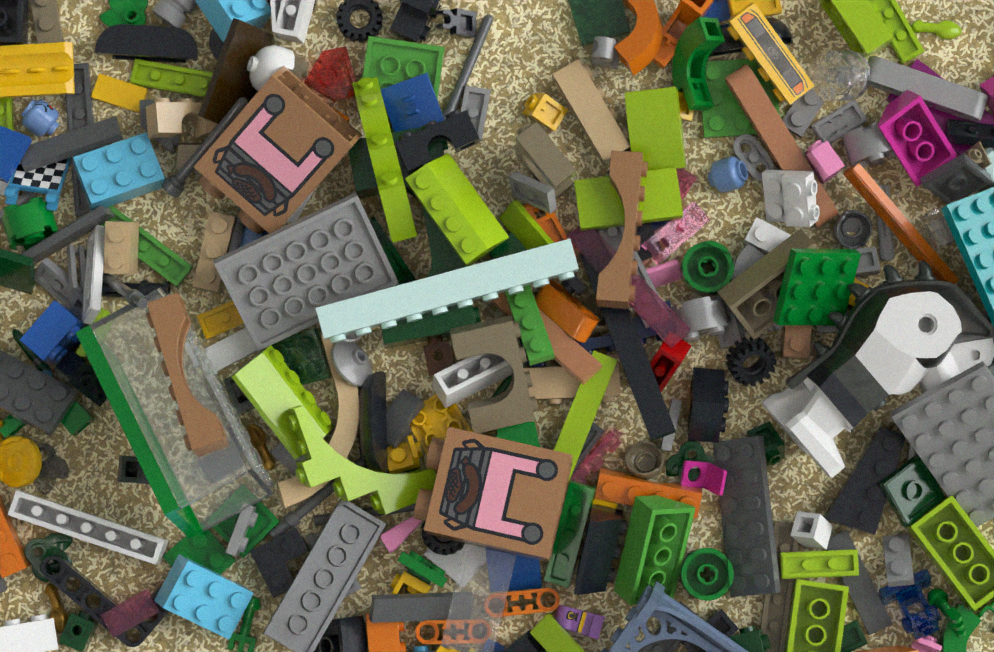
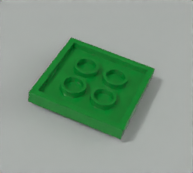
M791 248L773 322L777 325H836L828 318V314L831 312L844 314L846 312L851 295L847 286L854 283L861 253L856 249Z

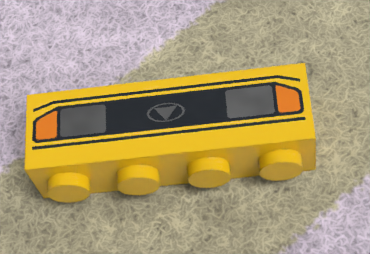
M749 3L726 21L729 24L727 31L735 41L739 39L745 46L742 49L743 53L750 62L755 60L760 68L757 69V72L765 82L769 80L775 88L772 92L780 103L785 101V103L790 105L815 86L755 3Z

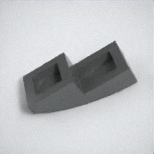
M404 389L386 412L387 444L395 449L410 433L411 427L409 424L425 406L422 399Z

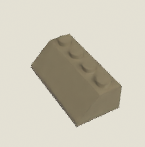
M801 228L717 292L753 340L775 324L773 318L791 248L817 249Z

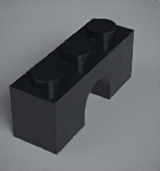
M459 109L452 111L445 116V120L439 123L436 120L423 125V130L415 134L410 131L398 137L399 141L395 143V146L409 175L432 161L428 149L435 140L445 139L449 141L456 153L480 143L479 136L466 110L460 112Z

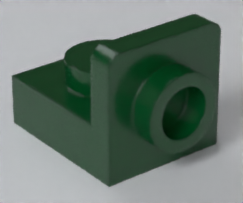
M770 421L747 431V437L763 436L766 466L775 465L785 457V444Z

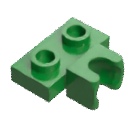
M412 550L408 554L402 552L397 560L409 568L407 570L408 573L429 585L433 582L443 588L448 578L444 577L446 571Z

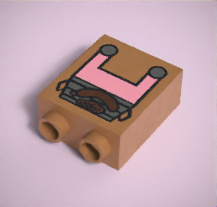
M283 65L269 78L196 163L194 168L202 174L198 181L207 193L217 199H223L226 195L241 208L238 212V217L247 228L257 234H261L264 230L271 233L283 226L352 148L362 134Z
M448 427L445 439L432 437L426 460V468L438 471L433 491L420 488L415 505L414 519L426 521L424 531L428 535L550 562L573 463L572 454Z

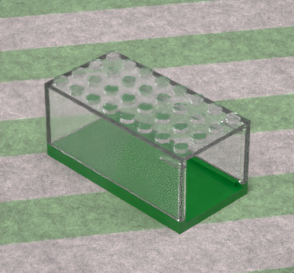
M160 287L145 295L144 298L151 302L171 295V293L166 295ZM128 304L77 331L76 335L164 515L191 539L273 495L274 493L270 486L274 482L268 471L260 464L263 462L262 458L249 441L251 437L245 426L238 419L240 415L234 404L227 397L229 396L224 384L220 382L213 362L206 355L207 350L201 339L196 335V328L191 319V326L183 349L185 378L195 399L204 408L216 414L221 420L229 446L200 457L192 450L188 451L183 435H186L187 432L185 426L180 425L176 415V410H179L177 401L172 400L168 386L172 385L170 377L165 376L161 366V361H164L162 352L159 353L154 344L153 337H156L157 334L155 328L151 329L146 317V313L150 312L148 305L146 308L141 309Z

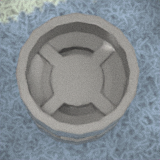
M159 0L152 9V12L169 26L180 28L186 20L185 13H191L197 3L195 0Z

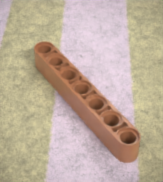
M745 64L726 76L724 80L778 169L813 171L751 68ZM814 173V180L817 182L816 204L819 206L820 215L818 221L813 225L815 228H819L838 216L839 213Z

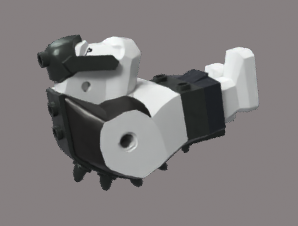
M922 260L919 262L918 276H914L913 280H904V277H900L894 267L885 265L883 271L886 281H883V284L874 288H867L857 283L849 284L847 286L848 290L856 298L854 300L856 303L849 313L831 312L828 314V318L836 324L835 328L839 330L832 346L829 347L820 342H815L813 347L817 353L815 355L816 358L785 381L789 387L779 393L770 394L761 402L797 446L807 456L810 455L830 478H833L845 468L833 438L843 429L852 433L856 425L870 411L874 410L876 412L887 403L885 398L889 395H901L910 392L918 384H920L922 392L925 393L984 361L994 376V327L991 325L989 316L984 311L980 312L974 305L976 302L966 291L963 293L953 283L936 280V277H933L931 267L926 261Z

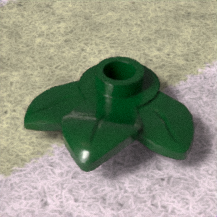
M686 441L680 446L679 452L668 459L666 475H679L680 480L685 460L710 462L714 465L715 461L711 456L705 454L699 442ZM691 450L696 451V456L693 458L687 456V453ZM693 467L688 473L690 481H694L699 477V468Z
M51 533L44 539L34 538L26 544L25 556L32 563V573L37 579L46 583L49 582L41 571V564L48 556L60 555L72 564L70 557L64 552L73 541L71 537L61 533ZM41 547L43 553L40 556L34 555V548ZM56 560L49 561L48 570L51 573H59L61 569L60 563Z

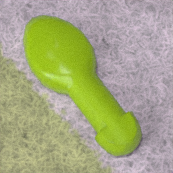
M916 20L912 23L914 32L935 33L941 39L952 40L962 33L959 25L952 21L944 20L939 23H928Z

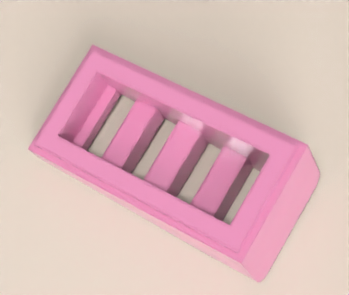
M413 515L381 534L380 538L389 553L394 552L423 521L414 519Z

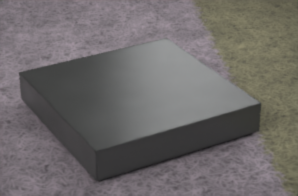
M964 153L920 178L922 185L946 204L961 200L993 182L991 175Z

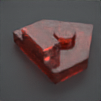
M347 47L322 51L304 81L305 85L333 102L355 98L352 83L357 81Z

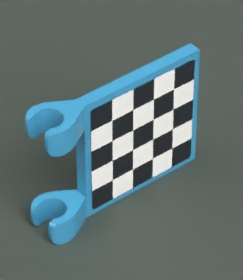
M71 158L28 172L24 171L20 161L11 177L9 185L5 189V204L16 205L18 193L21 190L46 194V210L57 211L60 194L71 164Z

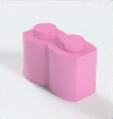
M818 140L804 152L806 160L821 184H824L840 173L845 167L828 141L822 143L821 140Z

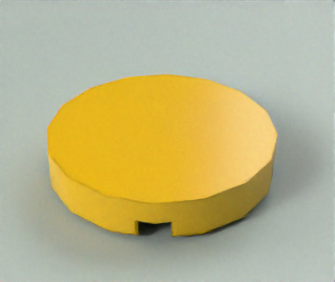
M12 436L5 439L0 444V481L13 488L26 487L32 484L39 476L42 467V455L39 447L32 439L25 436Z

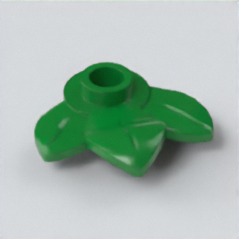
M109 0L111 9L99 15L101 21L108 27L117 24L145 25V10L148 6V0ZM136 15L135 19H129L131 16Z

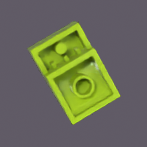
M676 86L625 92L631 152L643 153L644 162H648V171L676 167V169L686 168L682 118L680 116L679 94Z

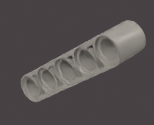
M869 56L861 82L868 86L897 96L909 90L920 95L927 106L973 122L981 121L989 98L982 92L877 56Z

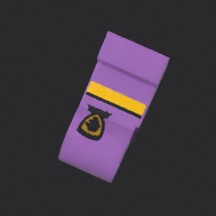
M558 605L554 616L555 620L563 628L595 639L599 638L605 618L601 615L563 605Z

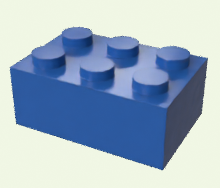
M54 300L20 338V341L43 361L56 366L70 349L72 350L76 344H81L76 332L89 325L82 323V319L69 308Z

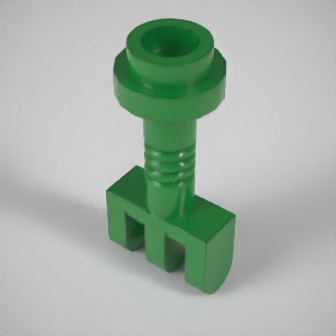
M939 588L932 589L927 596L929 605L934 609L941 610L956 637H965L966 630L961 615L955 607L951 608L947 603L949 599L948 594L945 590Z
M252 596L244 611L240 632H233L229 639L227 650L233 651L235 641H238L237 652H243L245 643L249 644L247 652H254L257 637L250 636L255 610H261L262 607L259 597Z

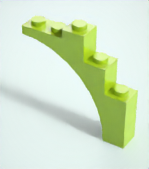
M362 78L352 84L392 243L417 237L378 78Z
M295 406L288 409L290 414L287 416L289 426L293 431H296L299 439L296 441L297 449L305 457V459L296 462L298 469H295L296 477L304 487L311 488L334 479L333 489L338 498L341 497V500L350 501L371 493L370 502L373 509L378 511V514L385 515L416 503L420 488L433 491L436 480L434 469L425 467L407 473L388 474L358 466L339 455L324 441L313 426L304 406Z

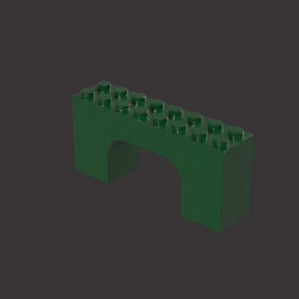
M422 127L391 132L394 145L399 141V136L410 131L415 134L423 130ZM366 137L359 138L349 150V157L356 193L360 199L380 194ZM438 139L430 144L428 153L432 161L443 156L444 150H448L447 140ZM396 149L406 193L416 198L406 184L405 178L410 175ZM423 208L432 256V266L427 277L466 267ZM455 305L447 307L448 312L435 316L432 315V312L422 314V319L407 323V319L396 321L397 326L381 328L384 345L388 349L425 342L439 337H451L450 329L481 322L479 308H473V305L458 309V306Z

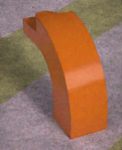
M622 0L637 18V22L631 34L615 45L614 48L619 60L633 76L653 60L662 43L663 25L653 0Z
M680 0L676 10L663 27L662 43L652 60L653 63L661 69H665L674 56L676 45L684 30L698 17H704L714 0Z

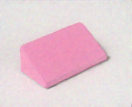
M676 259L646 269L655 288L682 279L679 262Z

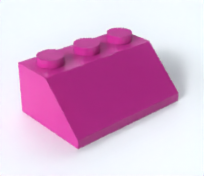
M906 90L886 106L877 126L916 187L922 184L921 177L957 157L956 152L920 95Z

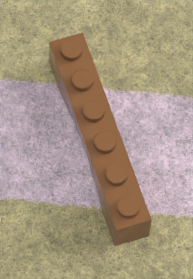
M613 150L611 152L610 183L622 202L625 212V227L622 241L615 256L599 273L596 295L598 307L629 309L630 301L635 300L636 286L631 285L632 276H637L638 260H634V253L640 250L641 236L636 235L637 226H642L643 211H639V203L645 200V186H641L642 177H647L648 162H644L643 153Z
M176 292L148 302L150 312L146 313V317L151 329L155 328L157 334L156 337H153L157 351L159 353L162 352L164 361H161V366L165 376H169L172 385L168 386L172 400L177 401L179 410H176V415L180 425L185 426L187 434L183 435L188 451L192 450L200 457L228 447L229 444L221 420L216 414L204 408L195 399L185 378L183 349L191 322L184 300Z

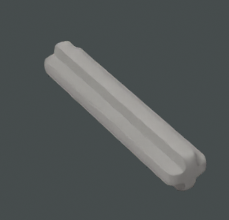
M878 185L890 198L889 186ZM877 215L880 260L890 261L895 257L893 232Z

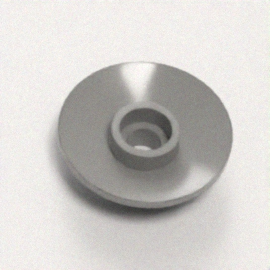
M341 341L333 345L331 356L337 372L351 385L361 387L365 379L373 374L372 365L366 352L354 341Z

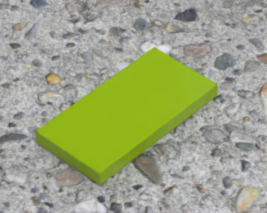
M676 167L647 171V177H642L641 186H645V200L639 203V211H643L642 223L683 218ZM609 176L574 180L581 231L625 226L624 208L618 193L610 183Z

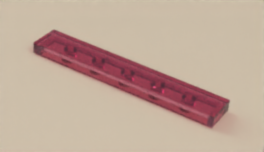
M579 225L567 236V239H571L574 248L598 273L610 263L616 254V251L595 229L581 230ZM638 274L637 276H632L631 285L636 286L635 300L630 301L629 305L672 348L690 332V328Z

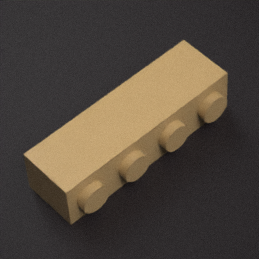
M578 59L553 73L552 79L602 165H605L611 161L612 150L627 152L630 150L629 134L625 129L621 130L616 121L619 118L612 107L608 108L605 104L604 99L606 96L599 85L595 87L591 77H593L589 66L586 63L582 65Z
M616 364L601 402H615V397H620L619 364ZM564 367L523 368L524 372H530L533 387H529L528 391L530 397L535 396L536 402L537 400H548V405L563 404V399L574 400L581 382Z

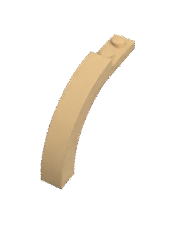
M322 334L319 337V342L336 399L335 426L328 444L339 455L347 458L353 446L359 423L358 388L345 381L337 372L331 356L332 347L335 343H331L330 340L325 341ZM296 476L277 482L276 487L283 510L307 500L320 491L329 481L311 488L300 484Z

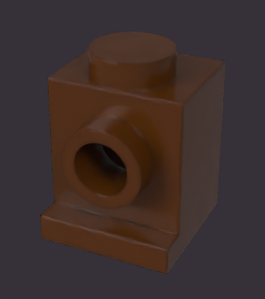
M442 337L427 340L428 345L423 346L430 378L434 374L453 365L449 342H443ZM437 351L443 353V358L439 361L433 358L434 353Z

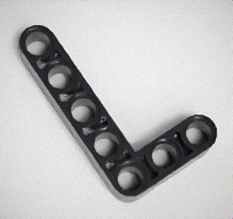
M54 554L45 558L41 564L42 574L128 647L139 646L169 612L154 601L161 586L157 588L139 611L132 616L64 557ZM50 560H56L60 563L61 569L58 574H53L48 570L47 566ZM70 577H76L80 580L81 586L79 590L73 591L68 587L67 582ZM89 594H97L100 597L101 603L99 607L94 608L88 604L87 597ZM146 608L156 609L158 618L155 621L146 620L144 617ZM109 611H117L120 614L121 620L118 624H111L108 621L107 614ZM129 628H137L140 631L141 637L138 641H131L127 637V630Z

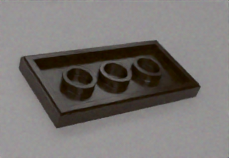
M233 18L198 113L199 117L218 124L239 98L244 97L248 103L250 102L255 88L250 81V71L247 70L248 61L251 56H255L262 48L271 46L274 35Z

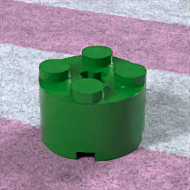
M42 197L32 198L24 205H9L3 208L4 214L1 220L10 249L18 250L17 246H24V249L27 250L59 231L54 212L46 210L47 202H44Z
M714 241L700 242L692 246L685 254L680 266L681 278L686 287L692 292L704 296L714 295L730 282L734 273V262L728 249L722 244ZM711 264L710 269L713 272L709 271L708 274H705L701 265Z
M700 548L690 552L684 558L679 578L682 587L690 596L700 600L711 601L720 598L729 590L733 583L734 571L731 562L722 552L713 548ZM704 567H707L708 571L713 572V576L708 577L707 582H705L703 577H700V572L704 571Z

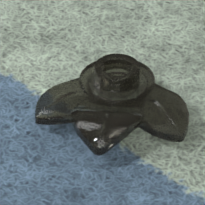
M39 443L37 446L40 453L46 451L48 458L42 461L39 476L35 479L34 484L42 494L47 495L54 488L57 478H68L69 467L63 458L56 455L53 446L47 443Z

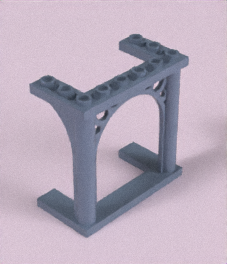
M657 581L653 587L648 585L639 597L637 606L631 608L625 617L628 623L623 630L618 627L610 639L613 644L609 650L603 648L601 651L638 652L644 646L655 641L678 639L691 642L707 652L709 650L711 652H749L665 594V587ZM650 617H656L661 624V630L656 635L650 633L647 628V620ZM666 620H668L671 623L670 627L676 628L674 632L670 633L666 631ZM641 625L645 638L642 641H637L635 636H639V626Z

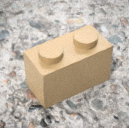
M105 221L104 273L127 275L138 273L139 222Z

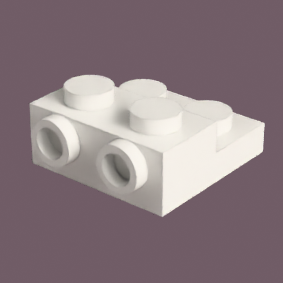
M765 170L762 172L767 222H786V226L811 227L818 221L820 209L816 204L817 182L814 180L813 171Z

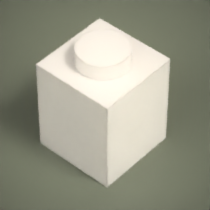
M797 511L790 536L803 547L827 550L833 525L821 514Z

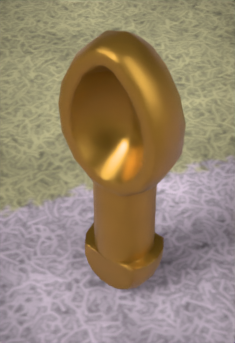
M249 424L246 429V438L250 445L257 449L264 469L271 471L276 467V461L272 458L266 446L267 436L257 424Z
M49 583L45 587V593L48 594L52 607L50 619L54 618L55 630L58 633H63L68 621V614L62 607L58 587L53 583Z

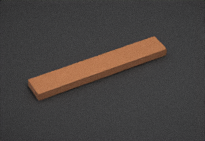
M504 292L499 293V298L489 302L505 316L511 315L514 323ZM539 309L555 354L554 359L584 385L602 368V364Z

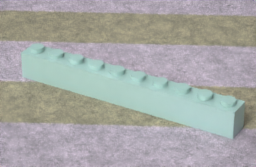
M571 239L317 307L316 312L325 341L330 340L331 343H337L346 340L345 335L356 333V336H362L371 333V328L381 326L382 329L397 326L396 321L407 319V323L422 319V314L432 312L433 316L448 312L447 307L455 305L458 306V309L473 305V300L483 298V302L499 298V293L508 291L509 295L524 291V286L532 284L534 288L548 285L550 279L559 277V281L568 280L575 277L574 273L578 272L579 268Z

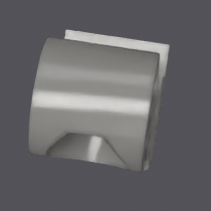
M601 36L594 37L591 55L592 66L618 70L619 58L614 48L616 45L615 39Z

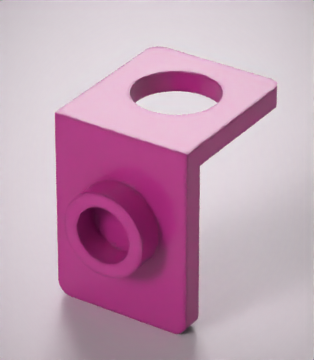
M685 460L680 485L705 488L716 495L722 496L727 471L710 462ZM698 467L700 471L699 477L694 481H690L688 478L690 469Z

